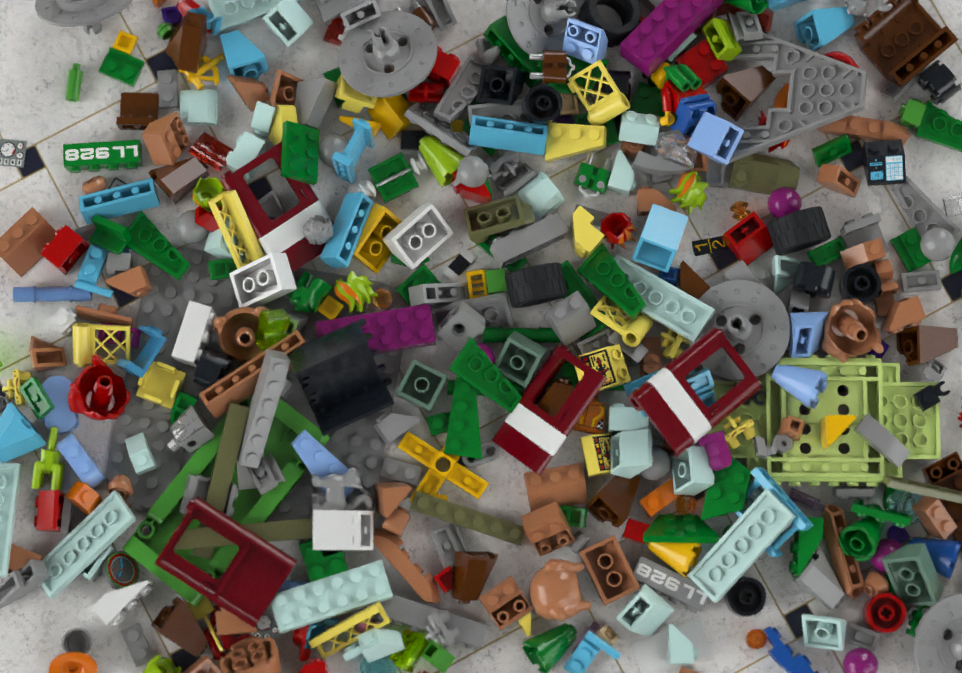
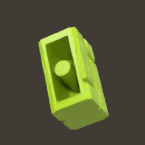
M713 18L701 29L717 60L730 62L742 52L726 20Z

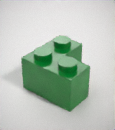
M313 538L299 542L300 551L311 582L348 570L343 551H332L323 554L322 550H313Z

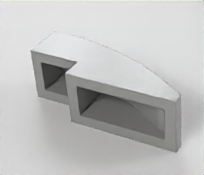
M424 0L440 31L458 24L447 0Z
M639 150L632 169L654 175L670 176L683 175L685 172L692 171L695 165L660 150L657 157Z
M866 414L854 429L856 433L868 442L867 444L897 468L901 466L910 454L909 450L870 414Z
M31 559L20 571L13 570L0 583V609L24 597L49 578L44 561Z

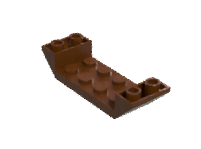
M957 451L922 469L926 484L962 492V460ZM939 499L957 525V528L952 532L955 541L962 542V504Z

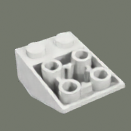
M313 510V550H373V511Z
M146 580L106 593L90 609L106 625L114 626L116 624L118 626L125 619L124 615L129 610L132 612L139 605L138 601L143 596L147 597L153 591L152 587L155 584Z

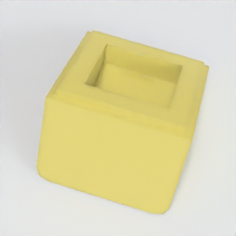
M531 612L518 619V623L528 637L531 635Z

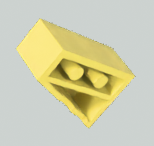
M548 124L545 161L551 163L556 160L606 148L607 128L596 125Z

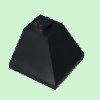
M483 65L476 102L512 106L523 91L526 73L515 67Z

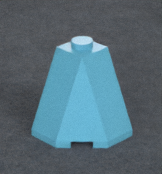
M848 7L813 9L794 22L797 39L802 44H807L809 46L808 49L811 51H817L855 25L854 15L847 13Z
M235 30L220 35L231 75L251 77L258 81V78L269 70L265 55L241 32Z
M12 402L6 406L0 416V461L2 463L47 444L34 425Z

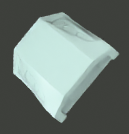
M218 90L180 91V119L183 122V126H218Z
M543 171L511 195L518 194L523 202L532 206L536 222L542 220L543 216L552 213L565 202L558 188Z

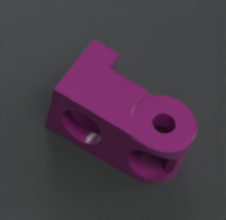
M723 431L706 435L698 440L700 447H705L709 457V465L714 471H720L731 465L732 457Z

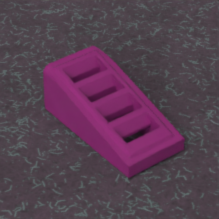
M101 323V325H115L110 323ZM131 327V332L133 333L131 348H138L142 331ZM99 330L98 339L103 342L109 335L104 330ZM117 331L116 338L123 342L121 341L123 331ZM111 337L104 343L118 346Z

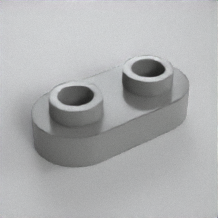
M492 441L481 443L482 460L475 459L474 461H469L468 457H462V461L468 467H476L494 461L499 456V447ZM491 448L493 449L494 453L492 455H488L486 453V450Z

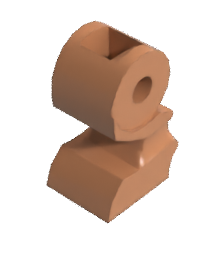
M889 259L873 262L872 268L881 278L879 297L897 294L899 286L897 282L892 281L893 267Z
M792 416L782 418L777 434H784L794 441H799L805 421Z

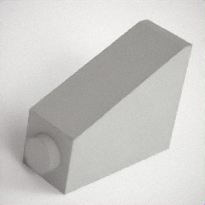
M326 78L297 82L295 107L298 124L319 129L338 83Z

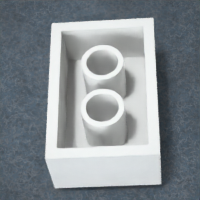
M270 253L229 273L239 308H256L297 289L286 253Z
M189 300L171 355L176 362L197 367L200 357L206 356V353L203 352L205 346L210 344L212 323L217 317L212 307Z

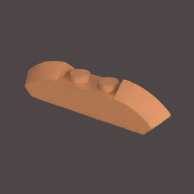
M852 115L818 128V131L824 134L841 136L846 133L849 138L871 142L902 139V144L904 145L911 137L907 128L902 125Z
M826 503L823 514V531L834 571L842 589L854 600L863 592L865 585L858 561L854 560L855 557L851 555L847 556L840 548L839 537L842 530L848 526L844 510L839 506Z
M375 528L373 543L425 603H440L439 588L432 574L429 572L423 576L422 573L424 571L417 563L413 565L409 561L411 556L404 548L402 550L399 549L404 543L399 537L389 531Z

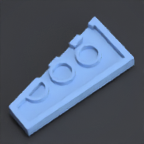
M303 430L291 443L311 475L317 474L319 477H325L333 473L344 474L349 470L306 430ZM320 487L321 490H322V492H323L324 495H325V494H326V488ZM344 487L345 499L355 488Z

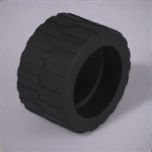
M585 0L579 9L578 19L603 29L608 39L607 47L613 48L614 46H619L638 26L641 19V9L637 0ZM596 5H605L614 9L621 18L622 26H612L606 23L598 14Z
M820 206L787 214L767 224L776 255L798 252L831 238L823 209Z
M560 263L536 265L514 271L505 276L513 308L539 305L568 295Z

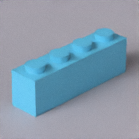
M472 115L468 145L544 155L548 126Z
M153 178L78 197L80 211L86 224L93 223L92 219L95 215L110 219L161 206L158 190Z
M363 192L347 193L344 197L333 224V236L330 240L326 241L320 259L331 268H345L349 266L374 204Z

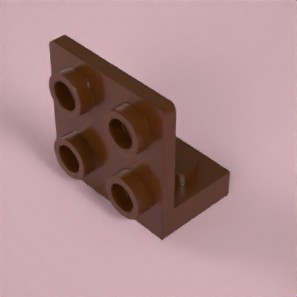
M122 92L120 117H117L116 120L118 128L120 130H145L149 123L158 119L159 94Z

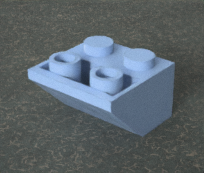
M568 18L562 51H566L567 55L591 64L598 60H603L608 45V39L604 30L577 19Z
M704 111L687 146L717 163L728 165L745 130Z
M827 312L790 313V339L787 351L791 358L810 357L822 347L824 324L828 316Z

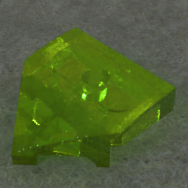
M405 629L401 635L405 649L390 654L389 659L397 668L412 673L430 639L426 640V635L415 631L410 632L408 629Z

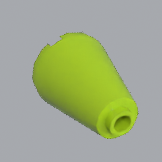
M425 135L419 141L420 145L418 148L442 188L443 186L446 187L452 183L453 172L458 170L460 161L465 157L459 155L451 147L441 143L435 136Z

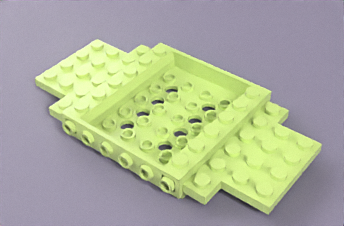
M787 355V358H781L767 373L756 377L761 384L760 390L766 392L765 396H757L758 401L764 402L763 406H758L750 400L749 406L742 404L730 414L732 419L740 416L742 421L736 425L747 419H752L756 436L764 438L767 447H770L773 437L778 435L777 432L782 418L792 416L805 421L804 424L810 426L809 434H801L799 441L792 440V448L783 454L776 453L765 459L755 456L753 438L746 440L742 432L736 436L741 445L733 450L729 448L731 456L735 459H746L747 469L752 471L755 467H763L779 486H781V483H789V486H801V483H808L810 487L820 486V483H828L829 487H838L840 483H847V487H858L859 483H867V487H878V484L883 482L884 475L903 478L902 464L897 468L854 431L866 414H870L909 450L910 454L905 460L941 459L939 403L922 411L913 396L929 385L935 389L937 382H900V363H882L881 358H876L875 355H865L864 358H847L845 363L830 355H826L825 358H818V355H811L806 358H791L790 355ZM777 364L820 370L828 374L826 380L828 382L824 393L820 392L816 408H810L808 415H802L799 412V407L803 404L772 379V374ZM713 381L715 387L711 389L715 393L716 401L733 388L734 382L739 383L740 381ZM843 385L848 388L846 396L838 394L837 389L839 386ZM846 405L849 409L847 415H855L857 418L848 426V434H841L828 448L823 450L821 448L820 420L826 415H840L838 407ZM725 418L717 426L710 430L707 433V435L720 431L726 433L732 428H729L726 431L724 430L722 426L728 423L727 419ZM802 443L810 445L811 450L808 454H803L800 451ZM841 443H846L849 446L847 454L839 452L838 448Z

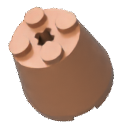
M252 636L243 639L231 646L232 651L226 657H221L220 668L223 673H282L278 647L271 637L259 639L258 636Z

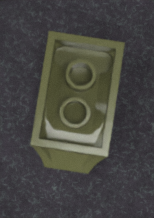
M753 153L733 161L728 188L770 195L780 187H790L797 190L800 168L790 160Z
M518 194L463 209L469 238L477 244L485 242L489 235L535 222L532 206L523 202Z

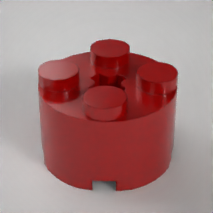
M882 593L871 597L865 603L863 618L866 625L872 631L890 633L898 630L905 621L906 608L904 603L895 595ZM883 610L888 611V615H885V617L881 616Z

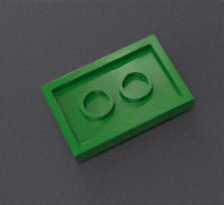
M290 121L283 123L282 177L311 185L317 183L320 130Z

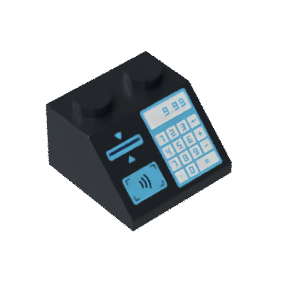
M902 139L864 142L861 158L868 186L906 183L905 152Z

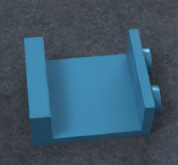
M149 325L138 327L140 331L149 336V339L134 363L121 358L115 363L116 366L130 375L143 378L167 338L162 336L163 332L160 329Z

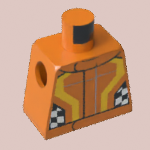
M598 391L572 430L592 435L604 434L605 403L598 402L600 391Z

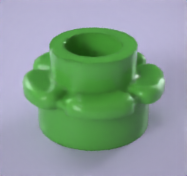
M162 23L159 25L157 35L163 40L169 39L175 31L173 24Z

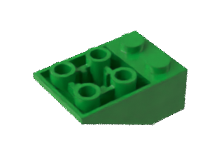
M807 517L813 526L808 531L797 530L793 533L794 540L790 542V553H793V560L789 562V573H792V577L795 578L801 575L822 540L824 518Z

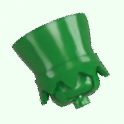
M304 272L295 283L297 289L286 295L290 296L289 302L295 305L293 309L300 313L303 310L306 313H310L314 310L316 314L321 300L334 287L322 279Z

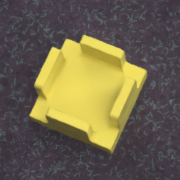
M341 74L336 82L338 86L334 97L345 100L342 104V109L355 113H360L363 107L373 109L376 97L367 96L354 90L347 84Z
M153 361L143 378H139L137 383L139 388L136 396L172 410L187 374L170 365Z

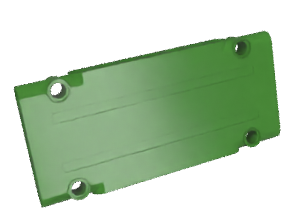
M253 395L239 403V405L244 403L250 405ZM279 398L264 447V459L269 457V453H272L286 481H280L278 486L261 495L258 488L239 490L237 499H233L232 507H234L232 519L240 524L267 522L302 478L307 467L291 443L303 430H306L323 447L330 439L328 435L323 436L317 426L281 398ZM227 414L214 428L213 433L215 437L198 448L150 508L146 519L138 525L137 530L122 547L126 553L195 607L199 605L205 596L154 563L172 537L173 530L178 528L186 515L180 512L188 473L211 477ZM237 461L231 482L237 485L236 488H238ZM192 520L187 529L198 528L200 521ZM150 525L152 532L145 536L142 532L143 528ZM237 545L214 547L212 559L193 556V549L174 550V552L205 573H210L213 578L219 579L233 560L239 547Z

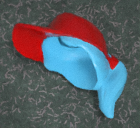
M181 0L177 3L176 7L183 18L187 12L206 15L207 33L212 36L219 34L222 26V16L215 18L213 13L208 12L205 7L199 6L193 0Z
M329 618L294 630L292 642L300 648L299 661H307L309 659L312 649L309 641L314 636L325 631L326 626L337 624L339 619Z

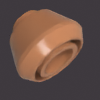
M622 141L621 143L622 152L630 159H635L639 150L645 152L647 147L646 144Z
M102 176L93 177L82 185V191L86 195L107 190L106 179Z
M126 475L115 476L107 485V491L111 494L115 490L119 492L123 500L133 495L132 481Z
M871 571L867 574L864 580V591L867 595L875 596L888 592L889 583L883 574L876 571Z

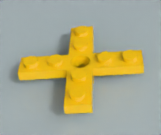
M407 431L397 447L429 468L410 497L409 502L411 503L416 491L435 497L446 479L478 500L489 485L487 481L457 463L461 456L444 454L445 445L441 451H438ZM441 458H445L450 462V468L445 472H441L436 468V463Z

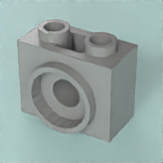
M462 300L437 325L436 335L460 352L469 337L474 339L477 335L480 336L486 328L485 318ZM456 324H462L464 326L457 327Z

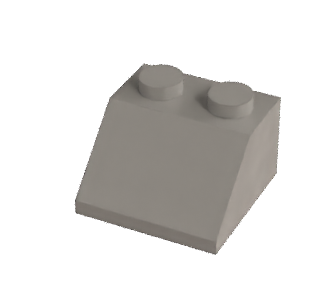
M579 291L574 292L549 308L543 315L561 343L565 346H568L597 327L593 316L590 314V308Z

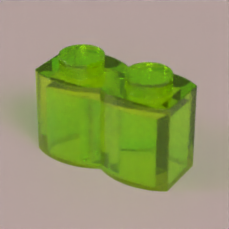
M284 309L261 311L259 328L256 332V345L261 351H265L287 336L286 331L290 325V316Z

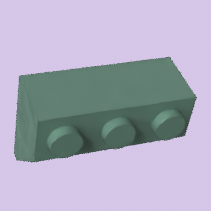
M925 543L907 544L883 557L882 562L896 596L904 603L905 607L933 605L940 600L944 589Z

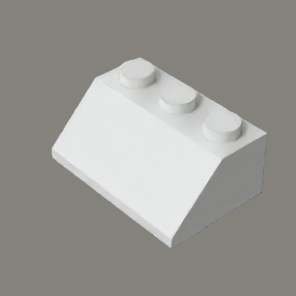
M422 203L382 240L399 260L409 268L414 269L453 234V231L432 203Z

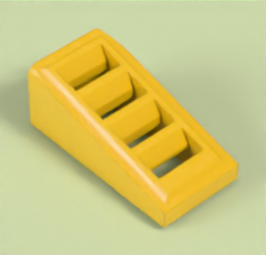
M339 117V121L353 127L352 120L354 117ZM366 120L370 123L369 126H371L373 137H376L382 124Z
M485 268L466 271L469 298L487 296L488 288ZM482 275L481 279L471 280V276ZM483 283V286L472 288V284ZM484 291V294L473 295V292Z

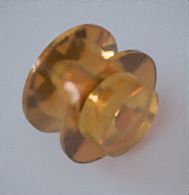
M744 201L735 202L730 207V210L735 212L732 214V218L741 221L751 213L750 210L746 209L748 203Z
M384 288L376 290L375 293L378 294V297H372L374 305L379 309L389 307L392 302L391 293Z
M681 495L677 498L675 506L680 514H693L697 503L693 496Z
M759 629L751 630L746 635V643L752 649L762 648L766 643V635Z

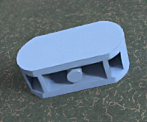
M56 375L49 377L42 384L43 389L55 408L41 421L45 423L49 430L50 427H58V435H67L78 427L79 416L78 413H74L69 409L68 394L72 382L66 377Z
M73 433L56 444L59 451L83 483L94 489L106 480L101 469Z

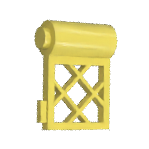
M601 60L596 61L568 78L569 83L567 85L572 93H577L588 111L587 119L591 125L601 126L630 109L628 99L620 92ZM596 66L602 72L601 79L591 76L592 69ZM578 77L586 78L585 88L578 86L575 79ZM590 80L600 82L598 91L588 89ZM603 83L609 84L613 92L610 94L602 93ZM587 92L597 95L595 103L589 104L586 99Z
M604 295L590 314L620 333L626 345L630 347L638 346L652 328L653 319L643 313H639L634 320L630 316L625 317L622 314L625 312ZM611 312H616L617 316L612 315Z
M84 322L72 324L73 363L77 364V367H87L88 364L92 363V356L96 355V350L100 347L109 354L106 358H101L106 364H115L118 358L113 353L120 347L126 352V359L124 360L131 361V326L95 325ZM96 330H104L109 336L101 342L96 337ZM117 331H126V339L120 342L113 334ZM110 337L118 344L112 352L104 345Z

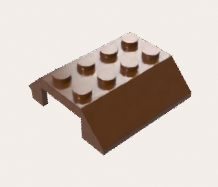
M888 0L884 5L892 4L893 7L890 11L881 12L877 9L867 18L869 23L864 20L854 28L856 31L854 38L862 53L886 79L900 87L905 85L959 40L947 26L941 28L919 4V0Z

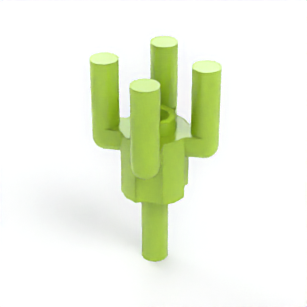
M50 427L48 449H42L40 461L34 463L31 486L33 489L43 487L44 474L46 473L53 474L51 490H62L65 464L60 462L61 452L55 450L58 427Z

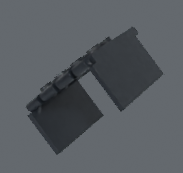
M364 318L293 349L294 353L288 356L291 360L290 364L300 385H302L301 388L307 400H309L308 403L313 414H315L314 416L323 436L395 404L386 387L392 383L390 377L383 379L380 373L386 369L385 364L377 366L374 360V356L380 352L378 348L370 350L368 346V340L372 339L373 336L371 333L364 334L361 329L367 323Z

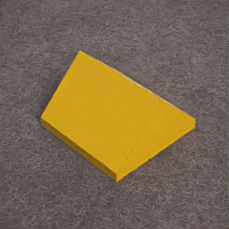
M402 94L392 97H378L374 108L367 110L374 121L382 124L380 129L389 141L401 133V130H405L412 124L408 120L409 118L404 116L407 109L411 106Z
M855 415L824 416L820 420L821 448L823 450L828 448L857 417Z

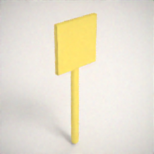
M204 597L197 607L188 601L185 602L196 622L204 618L220 652H223L224 649L207 617L209 613L215 610L210 599Z

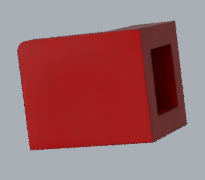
M219 206L218 210L222 211L223 207ZM201 207L196 208L195 223L210 232L219 229L212 211L208 212Z
M629 518L621 538L644 545L643 534L650 525Z
M448 566L433 577L444 594L452 589L453 571Z

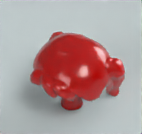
M96 354L92 356V365L86 367L75 379L74 383L70 384L68 404L70 411L84 414L91 419L97 421L115 420L125 412V405L129 403L131 395L126 389L123 378L114 374L107 364L101 360V357Z

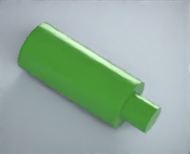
M73 63V68L69 70L65 100L70 102H79L83 72L80 70L81 65L78 63Z

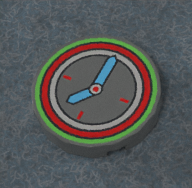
M117 551L111 553L103 562L102 573L105 581L109 582L112 588L118 590L136 584L139 578V567L136 560L128 553Z

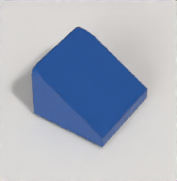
M670 267L668 273L659 270L658 277L676 287L679 269Z

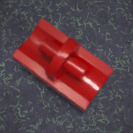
M420 83L409 90V102L439 104L443 98L444 84Z

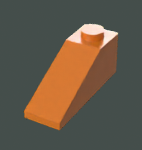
M670 478L641 499L638 504L650 519L681 495L674 494L673 479Z

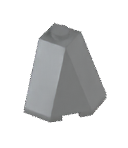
M817 549L801 575L795 577L793 581L829 610L834 607L837 609L844 601L842 599L844 592L824 553Z

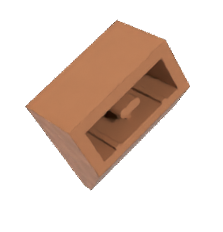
M173 112L149 123L141 134L154 165H174L190 143L178 112Z
M918 296L907 297L892 303L880 328L881 332L895 334L903 331L904 326L912 327L922 323L921 319L926 318Z
M557 501L521 516L524 532L540 556L575 542L565 514Z
M512 576L479 597L480 602L500 631L533 609Z

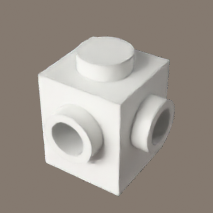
M61 307L49 321L66 337L73 333L72 324L78 323L75 320L78 316L70 308L66 310Z

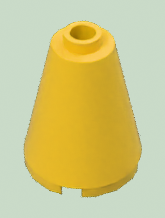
M646 543L649 545L648 549L686 578L689 577L690 571L688 570L690 567L695 568L702 552V547L700 546L703 545V543Z

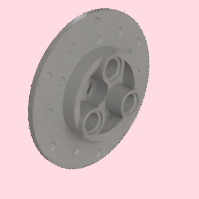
M36 0L35 9L38 17L48 24L61 27L83 26L84 31L88 35L90 34L89 29L93 28L96 35L102 31L101 21L124 10L132 0Z
M507 0L506 16L511 34L517 44L529 55L531 53L536 54L537 52L542 53L543 50L562 51L568 18L579 20V9L585 0H535V2L534 0Z
M402 11L381 12V16L351 29L346 34L338 53L339 69L347 84L364 95L372 97L400 95L419 85L429 75L437 58V42L430 26L418 16Z
M730 280L715 285L698 299L714 308L715 313L697 340L712 328L722 329L734 349L738 346L745 347L744 353L739 355L756 377L767 373L781 360L790 339V321L782 301L769 288L749 280ZM753 317L761 319L757 325L751 324L750 320ZM719 319H726L727 323L725 326L720 327L717 325ZM737 323L738 325H741L742 328L741 330H738L737 328H733V325ZM689 340L690 346L694 344V342ZM723 348L717 350L701 363L704 368H708L712 374L734 381H742L744 379L742 372Z
M962 593L952 594L937 601L926 611L919 622L914 638V658L919 673H962Z

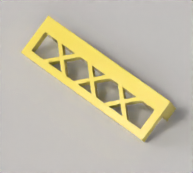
M236 190L223 191L208 201L238 269L265 256ZM219 200L223 204L222 211H219L216 202ZM226 217L229 218L231 222L230 228H226L225 226ZM233 234L238 238L237 246L232 241ZM241 251L244 252L247 258L243 263L240 259Z
M378 601L314 636L309 641L312 649L317 647L324 659L358 640L357 636L352 638L353 634H361V632L354 630L355 625L358 623L367 624L364 631L367 632L374 628L379 629L391 621ZM378 612L384 620L379 624L371 622L372 616ZM344 631L350 633L349 640L346 642L338 640V635ZM327 640L334 642L332 649L325 652L321 644Z

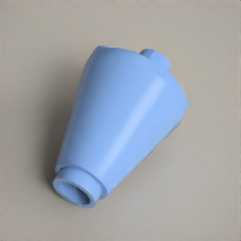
M777 364L772 374V379L803 405L813 409L816 408L819 402L818 396L820 392L824 393L828 384L826 382L828 374L820 370Z

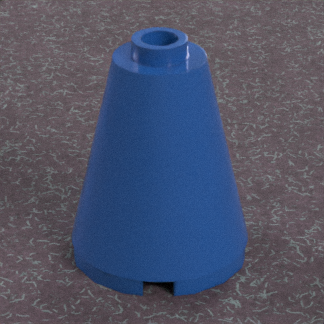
M913 537L912 540L908 539L907 544L925 543L936 572L945 578L951 579L962 542Z

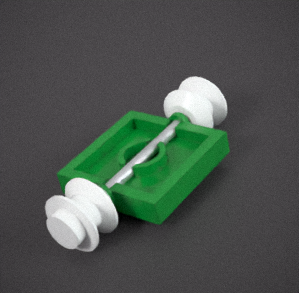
M401 152L369 168L368 172L374 183L372 184V182L366 180V185L362 186L359 184L360 188L357 191L363 192L367 197L370 195L376 197V191L378 190L386 204L418 188L419 185L413 172L420 175V170L425 169L428 171V164L424 157H421L419 154V159L414 160L411 158V165L408 166Z

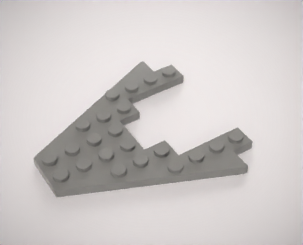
M763 33V39L752 41L739 39L738 43L742 52L732 61L773 60V77H790L787 108H768L766 126H738L745 131L729 163L864 110L867 72Z

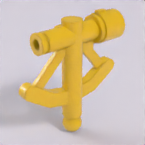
M221 53L213 59H209L204 55L202 62L205 64L198 69L197 74L182 70L178 71L185 74L187 81L193 83L198 90L204 88V84L200 80L214 81V84L218 85L220 78L216 65L225 59V55ZM210 69L214 77L202 76Z

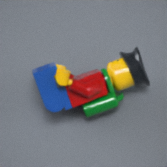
M666 59L650 77L642 72V77L648 80L650 86L661 89L665 116L660 118V124L662 126H670V129L680 139L692 136L704 111L716 115L717 108L715 102L710 99L708 93L700 86L702 80L687 65H673ZM671 111L678 116L677 121H675Z

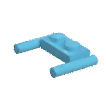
M90 244L78 273L75 288L112 298L113 290L96 286L110 251ZM125 247L121 253H130V249Z
M589 630L563 668L570 673H584L600 649L616 660L621 656V653Z

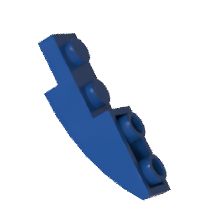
M769 626L761 631L773 646L767 653L787 673H819L812 670L810 667L812 663L806 655L797 654L794 657L791 655L794 652L787 643L785 645L779 639L782 636L775 627L772 629Z

